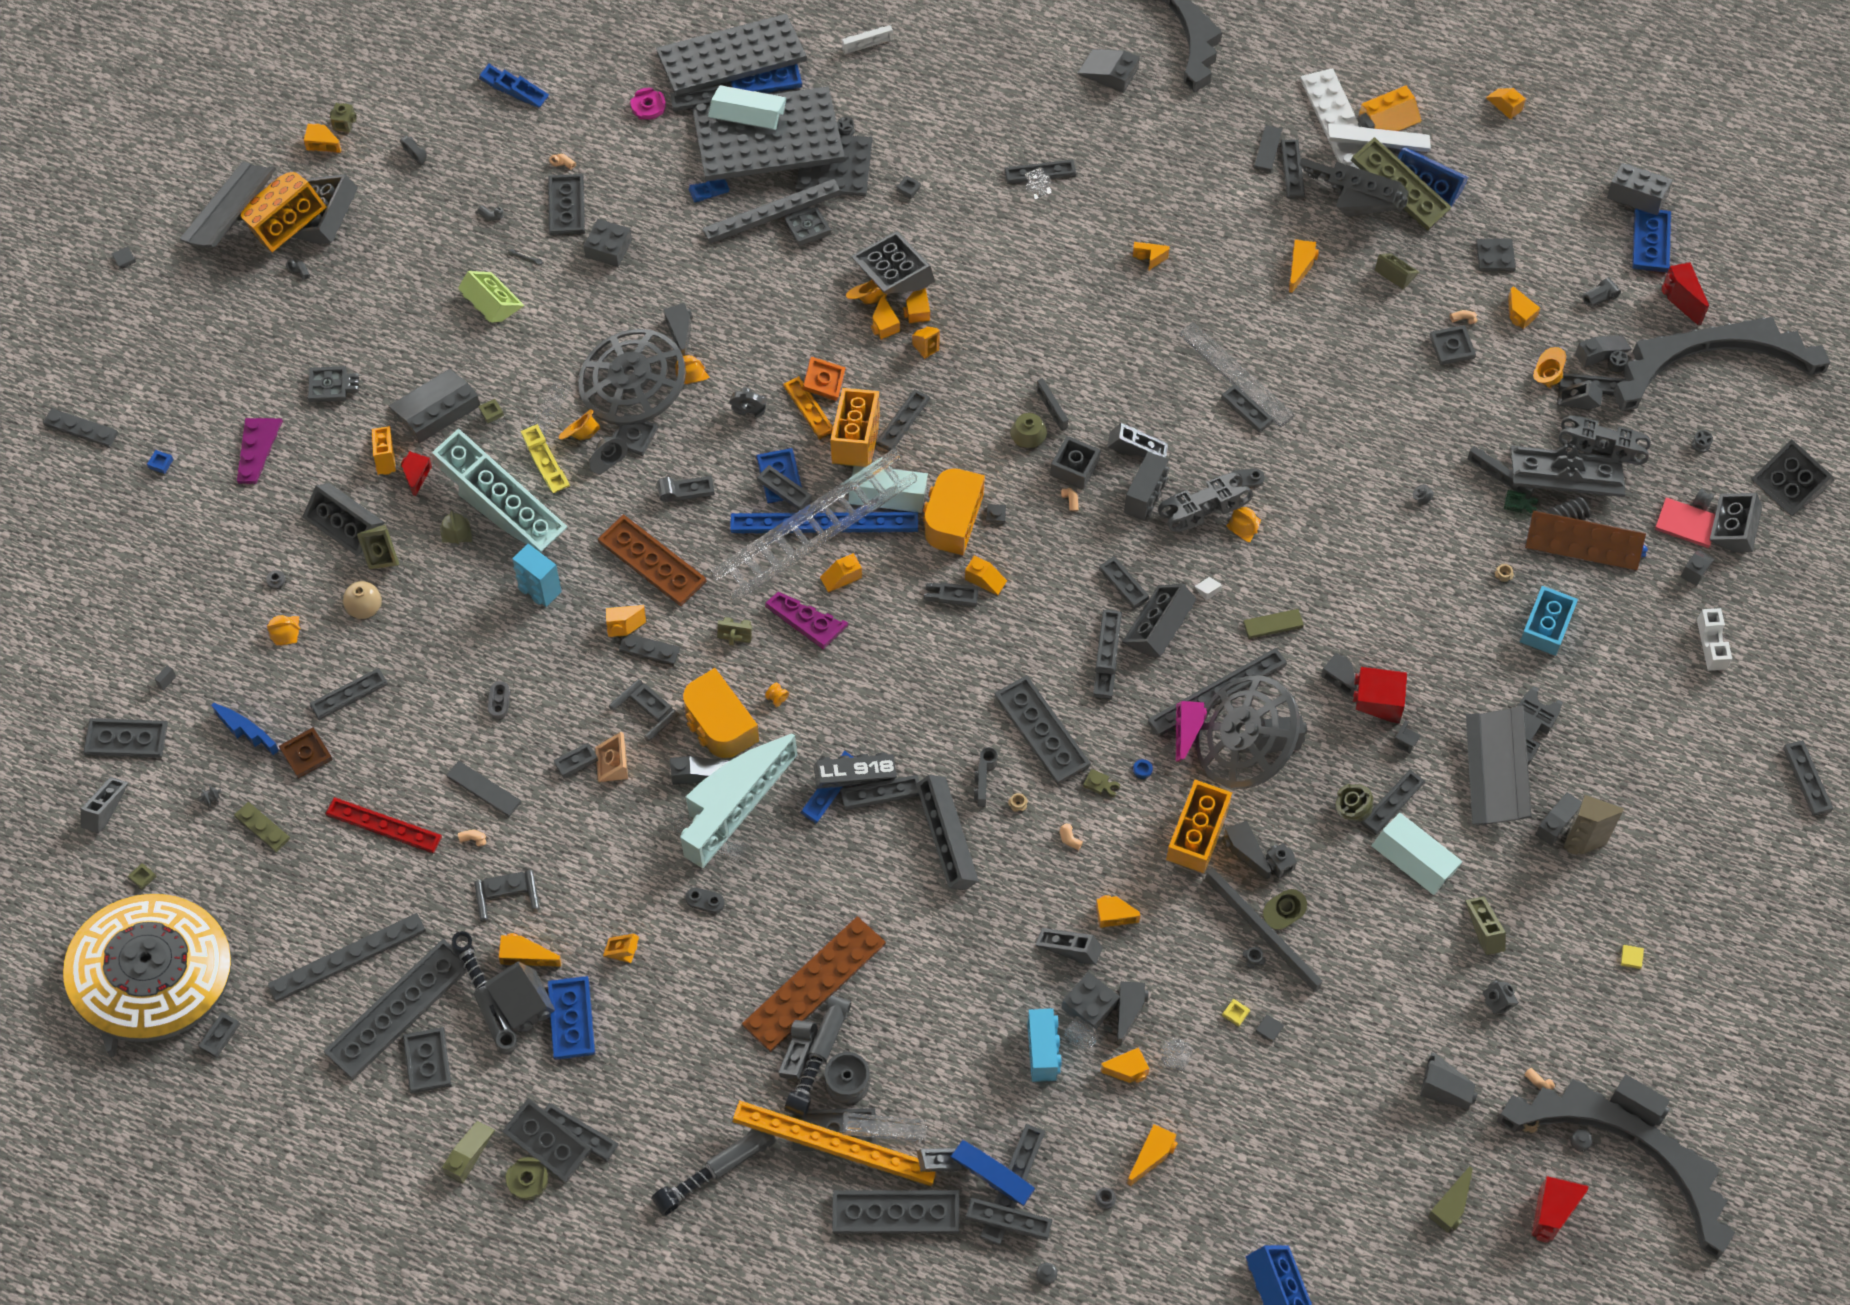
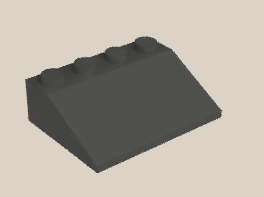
M346 174L306 179L326 205V208L296 232L292 238L316 244L332 243L358 189Z
M898 231L851 256L884 294L918 291L935 282L931 266Z
M448 369L389 405V408L415 440L421 443L478 408L480 402L478 394L454 371Z

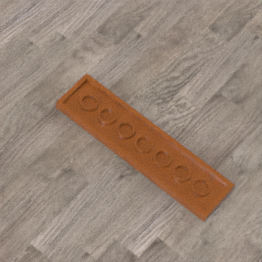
M857 916L742 1023V1026L771 1053L791 1034L792 1024L795 1020L805 1021L882 949L886 942Z

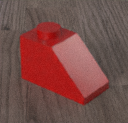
M409 451L407 457L403 458L401 467L412 494L417 496L432 468L429 457Z

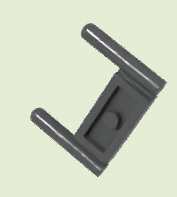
M639 678L609 704V708L615 710L631 697L636 704L654 718L658 724L644 736L646 741H651L679 715L672 706Z
M533 870L474 882L481 922L488 920L486 899L529 891L532 911L537 912L540 910Z

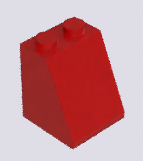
M1361 667L1359 674H1355L1354 685H1358L1357 691L1354 690L1353 702H1356L1355 710L1392 723H1400L1405 707L1407 672Z
M1546 1176L1539 1188L1531 1236L1537 1237L1536 1239L1541 1242L1553 1241L1582 1201L1589 1186Z

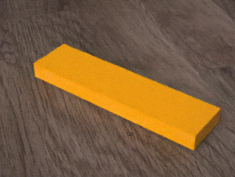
M798 376L784 383L783 387L818 439L820 440L832 434L833 426L810 392L802 390L803 381Z

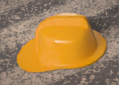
M872 280L858 285L846 293L847 299L859 298L865 304L878 303L882 296L887 297V294H884Z
M1551 347L1545 350L1538 359L1533 374L1534 379L1539 383H1543L1548 388H1552L1553 385L1559 383L1563 378V367L1566 361L1565 351L1559 347Z
M690 355L683 356L686 367L684 384L700 382L710 378L700 360ZM677 360L675 365V374L678 377L679 366Z
M593 410L587 411L581 418L570 424L559 435V439L573 436L578 440H586L593 437L600 429L599 424L592 417Z
M1241 507L1233 511L1227 528L1241 539L1250 543L1254 534L1258 533L1257 530L1261 519L1250 508Z
M279 615L273 617L267 625L270 639L276 645L297 643V636L300 630L298 626L299 616L286 617Z

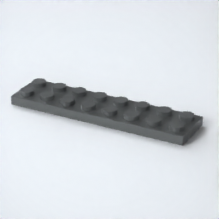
M443 938L324 1050V1054L354 1080L467 972V969H464V962L455 955L452 946Z

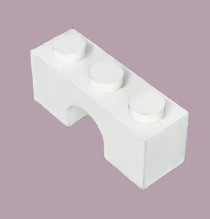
M1721 608L1702 609L1697 623L1708 671L1727 670L1732 660L1729 642H1723L1722 631L1725 626Z

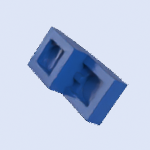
M725 179L706 181V183L691 184L689 186V192L694 203L727 193L730 190Z

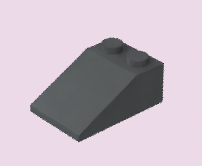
M1092 49L1077 74L1124 93L1139 69L1140 57L1123 50Z

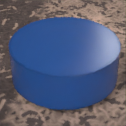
M1141 759L1135 762L1133 773L1136 777L1146 779L1152 774L1153 766L1148 760Z

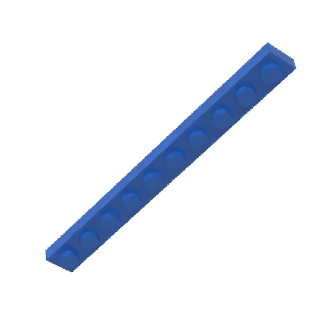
M918 512L731 513L730 531L731 533L918 532Z

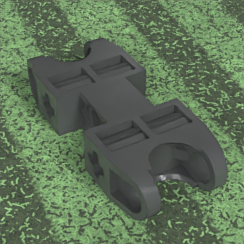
M1569 415L1562 420L1561 427L1563 430L1559 433V441L1562 445L1567 444L1569 448L1575 445L1579 451L1591 453L1592 449L1612 454L1611 459L1630 464L1642 465L1648 461L1649 453L1647 450L1650 448L1651 440L1643 433L1618 427V430L1615 431L1598 426L1599 421ZM1572 421L1575 426L1573 428L1567 427L1565 422ZM1569 434L1573 438L1571 440H1564L1562 435ZM1639 440H1645L1648 444L1646 446H1640L1637 444V442ZM1642 453L1646 457L1644 459H1637L1635 454Z
M1229 473L1207 481L1206 489L1192 495L1186 490L1171 496L1160 503L1158 513L1163 518H1170L1168 520V527L1171 531L1181 532L1205 523L1204 516L1220 510L1224 515L1241 508L1251 501L1253 492L1249 487L1241 486L1243 479L1238 473ZM1238 478L1236 483L1230 484L1232 479ZM1248 492L1245 498H1240L1242 494ZM1170 506V510L1162 512L1165 507ZM1180 521L1178 526L1172 527L1174 522Z
M1535 686L1524 695L1518 705L1524 706L1528 765L1540 746L1538 742L1532 740L1534 735L1538 731L1548 735L1558 718L1563 701L1559 699L1556 703L1553 702L1550 705L1541 704L1538 700L1539 688Z

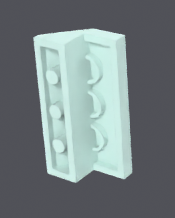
M719 86L711 100L708 117L776 130L779 115L784 113L786 97Z
M854 466L848 504L922 513L928 473L872 466Z
M1401 813L1381 831L1371 845L1433 895L1438 892L1444 882L1456 872L1463 862Z

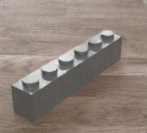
M927 775L916 786L949 889L958 890L969 889L979 880L946 777Z

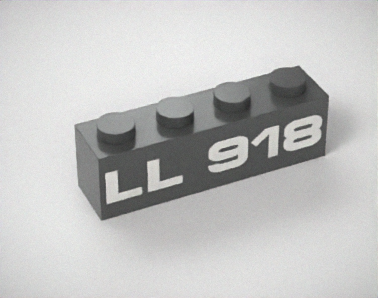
M886 752L877 753L875 756L860 754L853 758H849L847 755L840 756L838 759L822 757L813 766L817 789L866 785L896 779L897 777L894 755H887Z

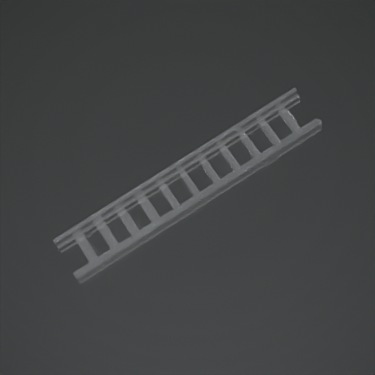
M894 448L710 570L711 576L717 581L727 573H731L740 585L738 589L728 595L730 601L735 603L870 512L884 505L892 497L915 483L917 475L912 472L901 480L898 478V474L890 466L900 459L897 449ZM883 469L894 482V485L886 490L874 477ZM867 480L871 482L879 495L871 500L868 499L859 487V485ZM852 490L864 503L855 511L844 498V495ZM837 500L849 514L840 521L828 507ZM822 510L834 524L825 531L813 518L814 515ZM805 521H808L818 534L810 541L798 528ZM790 531H793L803 544L795 551L783 537ZM775 541L787 555L780 561L776 559L768 548ZM760 551L771 564V567L765 571H762L752 558ZM744 562L756 575V577L748 582L737 569Z

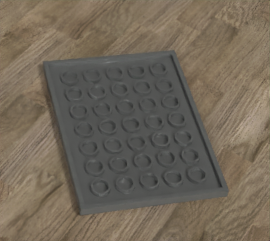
M829 86L770 94L786 97L784 113L779 115L776 130L709 118L711 104H698L692 107L705 181L845 162Z

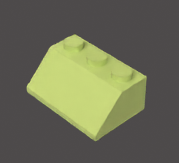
M468 271L458 287L463 296L474 304V308L481 311L485 315V319L492 323L502 322L524 306L492 272Z

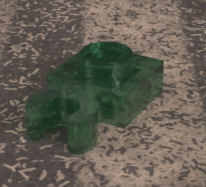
M1507 490L1503 509L1519 513L1526 509L1527 512L1533 513L1537 507H1533L1530 504L1537 505L1538 499L1534 497L1526 499L1525 493Z

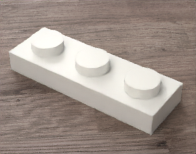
M891 25L847 37L842 39V49L847 54L893 40V29Z

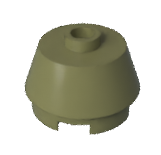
M1024 413L1012 424L1010 434L1013 441L1019 447L1032 449L1042 444L1047 436V429L1038 415Z
M1346 784L1337 792L1338 796L1335 807L1342 818L1359 822L1367 819L1372 813L1373 795L1366 786L1362 784Z

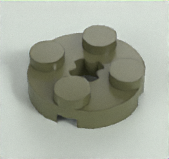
M532 1157L520 1158L512 1167L508 1168L506 1172V1185L510 1193L516 1198L532 1200L541 1196L546 1189L548 1173L545 1166L539 1160ZM526 1174H530V1178H533L529 1183L521 1180L526 1177Z

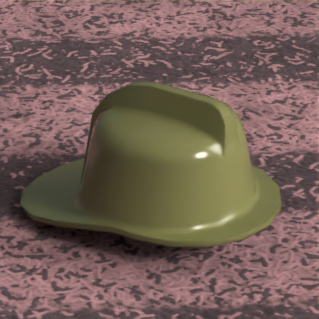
M450 511V514L444 517L440 526L442 543L459 544L460 542H472V533L468 519L464 518L461 514Z
M1288 889L1281 892L1265 904L1263 909L1264 921L1273 929H1283L1305 914L1307 910L1306 897L1296 889Z

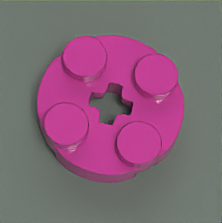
M653 88L638 90L630 101L632 112L641 120L659 117L664 113L666 107L664 95L660 91L659 93L654 91Z

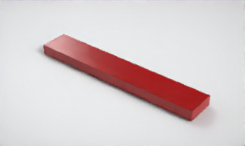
M336 797L333 798L325 813L328 817L433 854L442 838L441 834Z

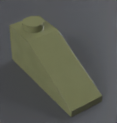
M1485 896L1465 900L1479 943L1485 954L1490 955L1506 951V932Z
M476 1121L454 1147L442 1166L445 1175L463 1184L495 1132V1129Z
M1470 1166L1428 1215L1432 1221L1447 1233L1451 1229L1456 1231L1463 1222L1461 1217L1465 1210L1473 1168Z

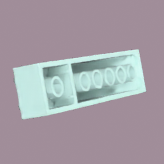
M457 429L432 452V463L459 486L458 495L502 530L523 543L530 544L536 550L542 552L567 529L568 526L460 429Z
M794 734L786 735L748 750L732 759L699 783L686 796L689 817L693 819V823L688 828H685L680 836L685 858L701 868L707 865L798 755Z

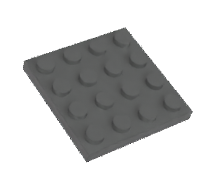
M840 135L845 162L799 168L796 192L835 179L840 188L841 195L867 196L873 137Z

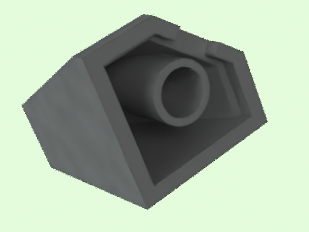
M1431 1052L1420 1096L1469 1109L1470 1105L1476 1102L1477 1092H1474L1476 1084L1436 1053Z

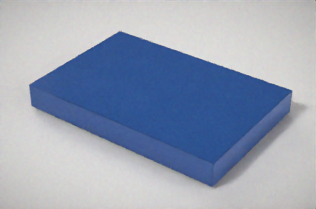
M793 448L756 455L760 473L770 465L802 488ZM763 485L767 504L784 501Z

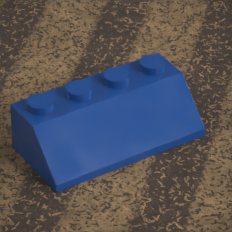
M1402 148L1397 157L1451 207L1463 191L1469 178L1408 148Z
M1264 1245L1245 1256L1263 1305H1312L1289 1245Z

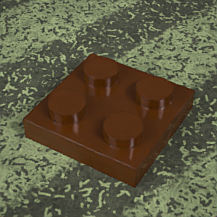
M314 727L279 745L282 754L298 779L333 760Z

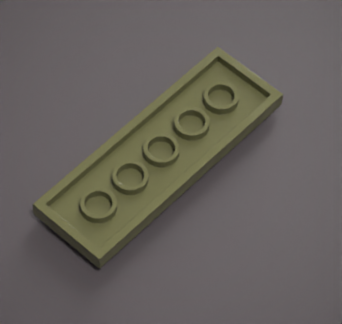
M1375 137L1352 156L1351 161L1359 169L1401 182L1409 192L1407 205L1403 209L1427 231L1452 208Z

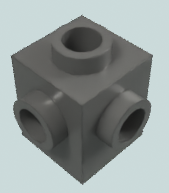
M1284 843L1279 846L1274 845L1267 851L1266 861L1278 879L1295 870L1297 864L1295 855Z
M1494 981L1488 985V989L1482 992L1485 997V1003L1495 1014L1505 1013L1519 1004L1514 995V989L1508 982Z

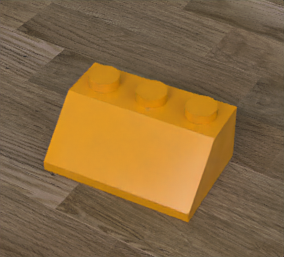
M1406 85L1362 103L1359 116L1367 113L1375 124L1374 129L1400 131L1421 122L1416 99Z

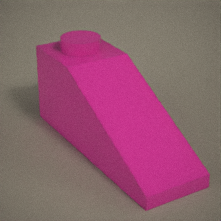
M1181 701L1176 704V762L1185 759L1206 719L1207 710L1204 708V702Z

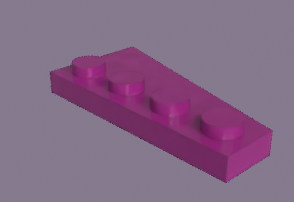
M245 418L237 475L238 484H257L267 456H269L272 444L283 423L282 418Z
M777 592L765 604L767 609L822 649L827 647L848 626V622L844 620L840 622L828 613L822 614L816 611V608L810 605L809 607L802 605L799 600L781 592Z

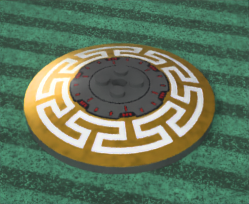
M137 895L121 899L104 907L81 926L73 937L65 956L63 966L64 985L72 1007L81 1019L93 1029L109 1037L124 1041H157L185 1032L202 1021L214 1009L223 996L229 981L231 956L222 928L200 906L186 899L171 895ZM143 956L151 957L149 962L143 963L140 961Z

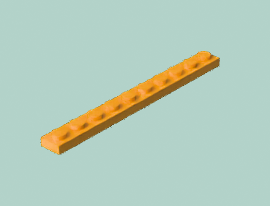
M740 1100L732 1122L931 1187L936 1172H921L919 1161L916 1157Z

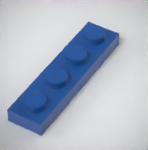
M844 751L841 755H847L849 756V758H853V756L847 753L846 751ZM842 787L817 789L800 813L817 824Z

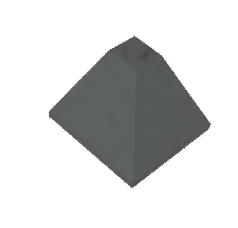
M1793 439L1751 478L1791 516L1818 497L1835 481L1833 476Z

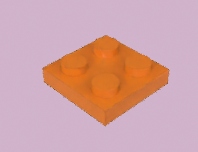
M811 356L802 390L837 401L846 367Z

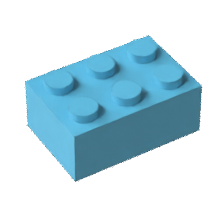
M527 544L512 558L519 590L524 594H530L536 604H543L547 607L562 592L556 564L530 544Z
M1542 586L1520 643L1556 656L1578 599Z
M1053 1008L1030 1009L1027 1026L1032 1082L1056 1081L1057 1074H1061L1060 1067L1062 1066L1061 1054H1059L1060 1037L1057 1035L1058 1015L1054 1016Z

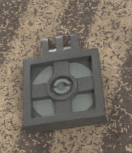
M817 206L810 209L807 207L784 218L785 224L798 246L831 235V229Z
M346 366L310 368L309 402L346 401V393L359 392V374H347Z

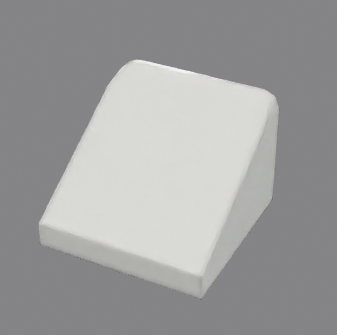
M1208 577L1197 584L1195 588L1205 600H1208L1221 591L1222 585Z

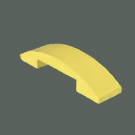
M538 424L521 431L525 444L551 492L556 493L569 487L570 484L554 459Z

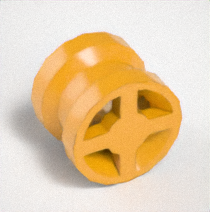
M777 682L772 684L765 693V698L772 700L776 707H779L789 696V692L781 689V685Z

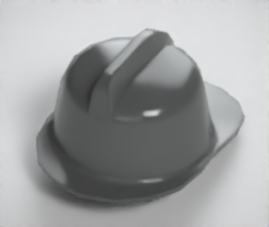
M605 437L601 439L596 445V451L590 458L589 466L591 471L595 474H602L620 462L627 454V443L621 438Z

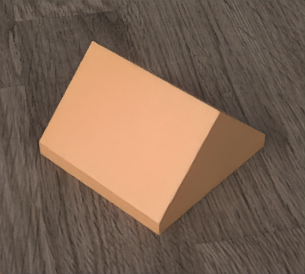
M619 732L595 747L598 758L596 762L598 782L628 779L624 733Z

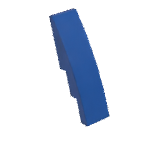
M488 64L479 75V79L491 87L537 108H540L549 96V94L522 76L517 78L505 69L501 72L491 64Z
M213 703L211 705L214 713L237 739L244 734L254 747L262 743L272 755L279 752L276 743L249 719L219 704Z
M964 1140L961 1141L951 1155L952 1160L966 1167L972 1174L987 1182L990 1187L1022 1206L1026 1204L1035 1190L1032 1185Z

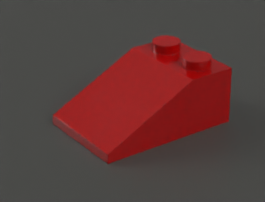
M1691 262L1670 266L1665 281L1662 284L1663 294L1667 295L1668 300L1698 326L1702 325L1709 308V303Z

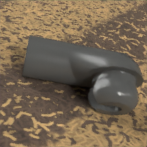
M483 205L477 210L488 221L500 220L504 213L500 207L495 208L494 211H489Z
M296 260L287 261V269L299 273L302 280L310 278L308 269L303 262Z

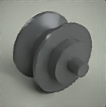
M1426 484L1419 485L1413 492V498L1418 500L1420 505L1429 503L1434 495L1433 491Z
M209 785V790L207 791L201 789L203 793H201L202 798L199 799L200 802L204 801L209 806H211V802L214 800L219 803L218 798H220L219 793L222 792L221 789L216 790L211 785Z

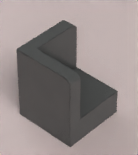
M1405 720L1395 737L1393 745L1411 754L1420 735L1408 729L1409 722Z

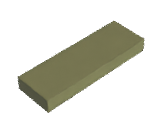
M1299 609L1243 621L1248 639L1304 627Z

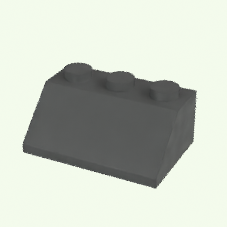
M1720 494L1710 541L1733 552H1753L1763 507L1758 494Z

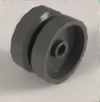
M842 1052L836 1054L828 1061L824 1074L828 1095L840 1104L850 1105L862 1100L870 1087V1070L863 1057L854 1052Z

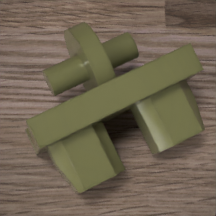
M724 617L722 621L718 620L717 638L729 640V645L734 646L735 641L751 643V621L743 620L741 623H734V620L729 617Z

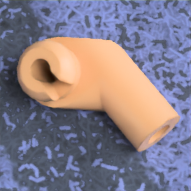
M564 154L552 155L549 158V162L553 166L565 165L570 170L576 166V163Z
M1461 310L1450 314V319L1452 322L1467 319L1468 324H1473L1477 322V314L1472 311Z
M1072 488L1062 489L1061 497L1068 498L1069 511H1079L1077 493Z
M1070 824L1062 825L1059 831L1062 842L1079 850L1083 841L1073 837V828Z
M477 830L458 833L460 843L475 840L477 846L486 844L485 834Z
M1532 1068L1525 1072V1076L1540 1090L1542 1087L1551 1090L1555 1088L1552 1080L1547 1079L1544 1081Z

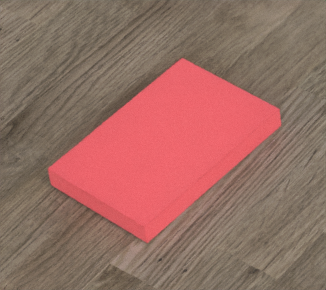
M1666 497L1655 530L1709 548L1715 514Z

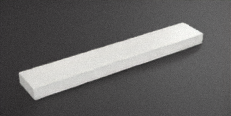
M1328 124L1327 126L1328 141L1366 145L1375 137L1386 148H1408L1413 151L1429 152L1431 149L1430 136L1426 134Z

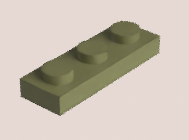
M247 802L234 814L237 820L275 852L290 840V837L250 802Z

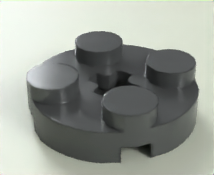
M741 388V391H736L731 395L729 405L731 404V409L739 415L746 416V413L755 414V417H760L765 413L767 398L752 392L749 388Z

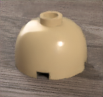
M358 581L351 584L345 590L343 605L346 612L352 617L367 619L377 613L382 605V598L378 589L372 583Z

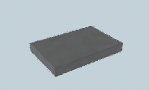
M444 1027L404 1034L403 1040L410 1093L452 1086Z

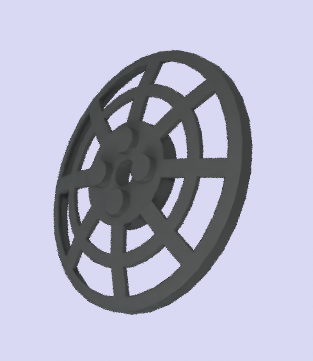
M647 329L622 331L603 340L587 356L579 374V392L587 409H592L593 415L602 421L616 425L643 423L663 413L677 399L685 382V361L678 346L662 333ZM645 334L642 340H627L620 343L618 341L619 338L625 336ZM653 336L662 338L673 350L663 353L656 345L649 341ZM612 343L613 346L605 351L598 361H591L598 351L607 344ZM638 345L634 352L624 353L622 349L623 346ZM645 347H649L657 355L646 358L641 353ZM616 351L618 357L611 363L603 362L610 353ZM677 356L679 369L677 380L674 381L666 378V359ZM661 361L660 375L652 373L651 364ZM586 368H594V387L585 393L583 386ZM599 369L608 370V378L599 383ZM634 370L631 375H626L627 371ZM650 380L655 381L656 384L644 394L642 388ZM611 384L616 389L614 398L607 395L602 389ZM663 384L671 387L672 390L668 396L657 406L651 408L647 399L657 393ZM635 392L637 398L621 400L623 393ZM598 393L603 400L611 403L609 414L597 409L590 403L589 398ZM641 403L645 411L633 416H616L618 406H631Z
M1252 675L1238 678L1228 683L1212 697L1205 707L1207 716L1219 698H1221L1222 703L1213 713L1210 722H1205L1206 719L1204 720L1196 736L1197 756L1203 770L1215 782L1233 789L1255 787L1275 776L1289 760L1299 736L1300 715L1293 695L1285 686L1272 678ZM1253 680L1249 690L1240 691L1228 696L1227 691L1234 686ZM1264 681L1277 688L1282 695L1271 700L1268 696L1256 690L1260 682ZM1246 696L1243 706L1233 707L1232 700ZM1254 696L1266 703V705L1258 710L1250 707ZM1284 702H1287L1290 711V731L1279 729V715L1276 707ZM1225 707L1228 714L1223 722H1215L1217 716ZM1269 711L1272 716V728L1265 727L1263 715ZM1245 725V731L1240 734V728ZM1208 730L1207 742L1210 752L1203 760L1200 750V738L1202 731ZM1213 730H1218L1222 740L1214 747L1212 733ZM1263 735H1269L1270 737L1266 745L1259 751L1257 745L1260 743ZM1276 737L1287 738L1286 745L1280 756L1270 766L1264 757L1272 748ZM1225 746L1232 750L1230 762L1218 754ZM1248 751L1252 753L1253 757L1251 759L1238 762L1239 753ZM1213 759L1221 765L1230 768L1229 780L1215 775L1208 768ZM1258 762L1264 771L1251 779L1237 781V769L1247 768Z

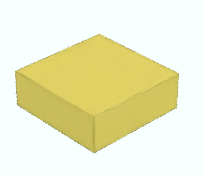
M1623 945L1621 966L1641 969L1644 948Z
M1233 999L1222 1016L1239 1027L1249 1014L1250 1009Z

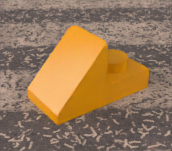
M1134 242L1132 257H1136L1139 260L1150 259L1149 270L1168 259L1170 246Z
M632 933L609 938L603 956L631 963L637 949L639 936Z

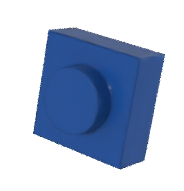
M155 450L147 466L149 469L165 474L174 459L172 455Z

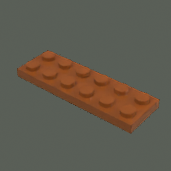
M1533 511L1525 548L1638 570L1646 533Z
M624 514L598 538V543L679 606L688 601L707 582L706 577Z

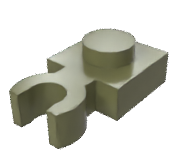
M1091 769L1083 787L1100 795L1104 790L1110 797H1115L1116 793L1111 791V788L1119 789L1120 784L1115 781L1108 782L1109 776Z

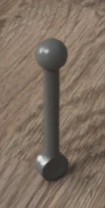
M510 249L508 251L509 255L511 256L515 255L524 258L526 260L535 262L537 265H542L543 263L542 259L536 260L526 255L517 253L514 249Z

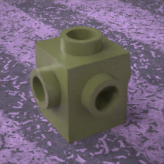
M335 103L334 109L330 111L333 130L350 132L357 118L353 105Z

